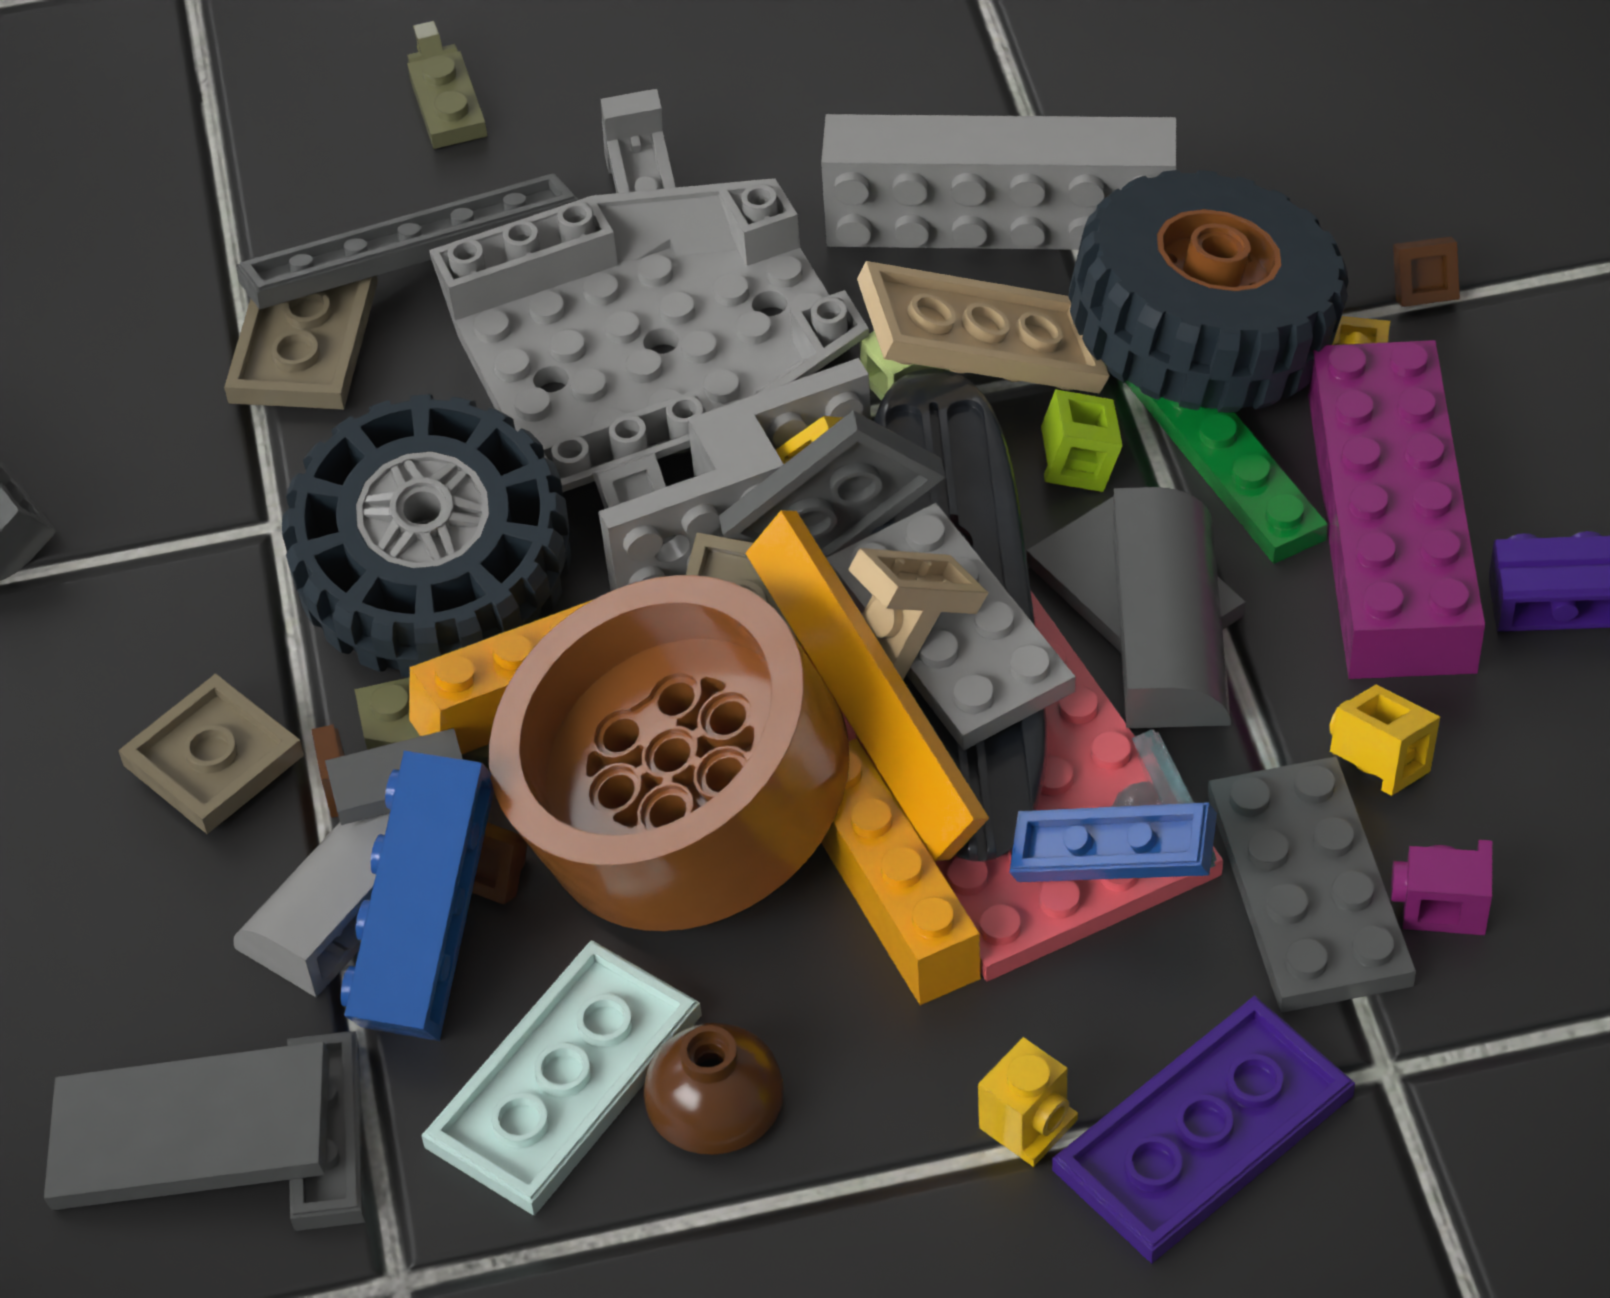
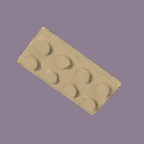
M870 261L865 262L857 278L884 359L893 360L904 365L918 364L949 369L956 373H974L999 377L1011 382L1023 381L1055 386L1067 391L1079 390L1100 394L1110 377L1105 363L1101 359L1095 360L1083 342V335L1078 334L1070 314L1071 302L1066 295Z

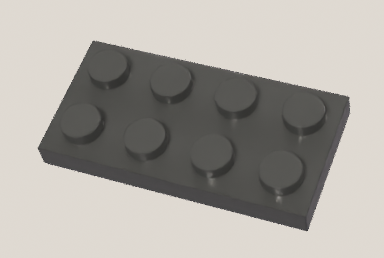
M1337 756L1210 780L1208 782V799L1211 806L1217 812L1216 823L1280 1013L1414 987L1416 970Z

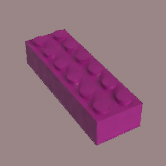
M1436 341L1325 345L1320 352L1313 349L1314 364L1309 383L1308 397L1325 517L1328 524L1327 531L1348 679L1477 674L1485 622Z

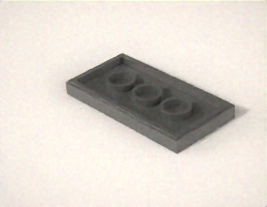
M321 1041L55 1077L44 1200L51 1210L325 1175L330 1053L327 1047Z

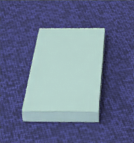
M591 940L421 1135L424 1147L535 1216L645 1084L648 1066L657 1050L672 1036L692 1027L702 1016L700 1002Z

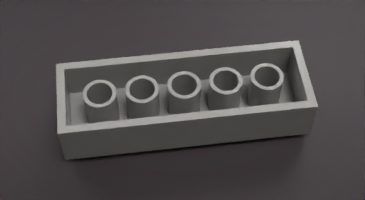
M826 114L821 167L827 247L1079 250L1086 221L1096 211L1097 205L1116 189L1121 190L1126 184L1136 178L1146 176L1149 179L1158 176L1163 171L1176 170V117Z

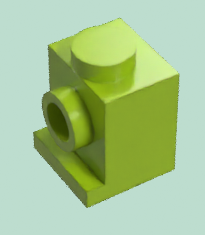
M1055 389L1041 425L1047 459V468L1044 473L1045 482L1104 492L1123 446L1114 400Z

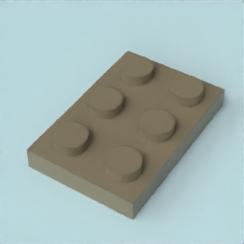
M377 276L260 310L253 300L250 299L224 386L228 403L344 410L378 284Z

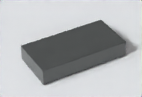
M454 728L325 760L341 825L390 813L391 809L386 807L385 802L386 786L391 772L394 769L400 770L404 751L463 760Z

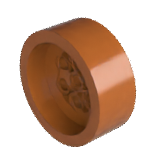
M672 575L635 582L592 600L562 620L529 652L514 673L498 705L489 741L490 778L502 811L563 888L580 905L598 917L624 927L647 931L684 930L725 919L759 902L783 885L814 853L828 832L843 799L850 761L847 729L840 708L778 612L763 598L742 586L718 578L698 575Z

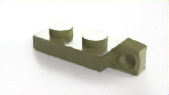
M434 21L413 25L418 52L407 55V65L410 81L433 149L487 137L485 120L461 51H457L455 44L442 47L440 35Z

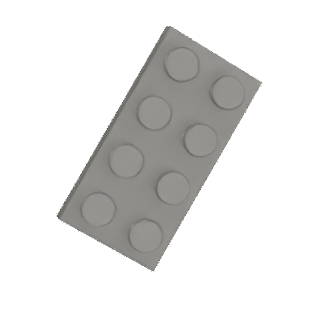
M936 503L827 557L828 562L861 614L871 599L872 594L848 570L860 548L951 555L989 592L977 614L941 612L906 674L963 750L1075 692V675Z

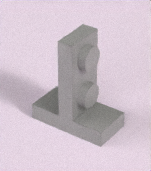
M657 89L600 99L604 154L608 172L613 175L616 193L676 188L662 131V108Z

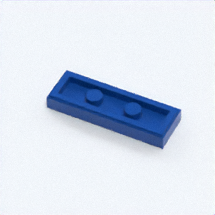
M1209 802L1018 811L1009 873L1017 882L1210 875L1217 812Z

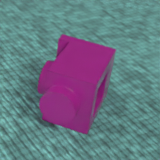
M1478 840L1477 851L1455 849L1446 845L1430 847L1409 846L1407 862L1393 861L1391 901L1403 902V929L1485 935L1492 900L1491 840Z

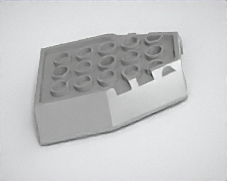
M775 178L593 195L429 250L458 338L494 408L514 419L517 432L521 428L528 430L543 445L545 458L554 462L558 470L563 492L595 481L592 473L633 458L648 453H655L658 459L690 448L688 418L812 375L869 336L868 326L846 291L843 290L829 295L801 250L798 214ZM768 307L783 310V312L775 316H767L759 311ZM657 345H671L675 347L674 350L665 354H658L650 350ZM552 382L566 385L561 390L555 392H546L540 388Z

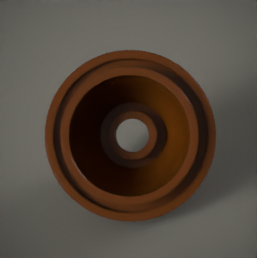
M705 1023L692 1026L668 1039L653 1056L648 1066L644 1085L646 1111L652 1125L659 1134L668 1142L683 1150L710 1155L739 1150L762 1137L778 1117L784 1096L782 1073L769 1047L755 1034L743 1028L722 1023ZM707 1060L721 1062V1064L714 1067H700V1064Z

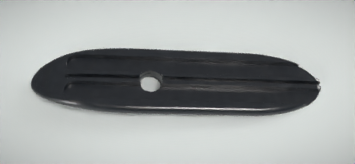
M933 368L917 370L902 376L884 395L874 422L939 456L942 459L946 478L883 526L874 529L871 535L936 503L1035 625L1017 485L1008 446L992 406L971 381L956 372ZM905 676L903 679L904 683L989 817L985 824L955 856L969 861L984 862L1006 854L1013 848L1018 811L1036 810L1041 796L1047 760L1046 709L1044 708L963 750L909 678Z

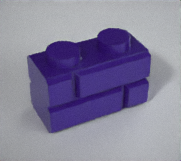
M1585 531L1577 533L1572 537L1538 538L1532 534L1522 533L1511 536L1508 539L1494 540L1489 568V585L1492 602H1494L1493 610L1497 632L1610 628V536H1602L1596 532Z

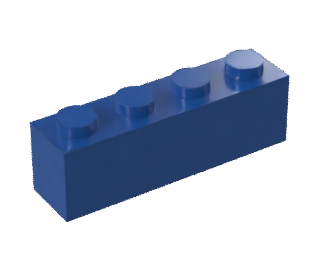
M404 751L400 770L394 769L389 776L385 802L386 807L391 810L385 835L379 834L372 848L371 871L376 876L371 899L362 902L356 919V937L358 940H361L355 966L347 968L341 986V1004L346 1007L344 1016L361 1028L440 1041L494 794L490 778L491 772L483 763Z

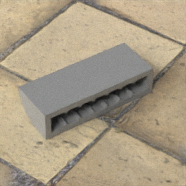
M390 813L341 825L339 822L235 934L233 940L235 949L317 998L359 951L361 940H358L356 937V919L362 902L371 899L376 876L371 871L372 848L379 834L385 835Z

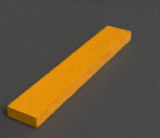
M781 510L745 554L933 860H950L985 824L989 817L798 512Z

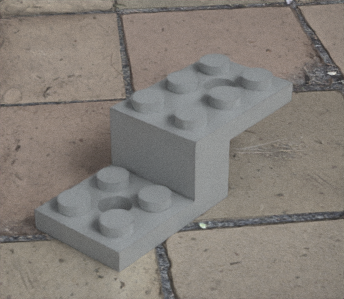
M860 359L848 361L688 418L694 477L599 511L610 591L651 578L686 575L696 533L725 537L722 534L719 515L784 464L776 449L821 417H845L854 410L871 420L869 374ZM676 535L671 541L663 544V540Z

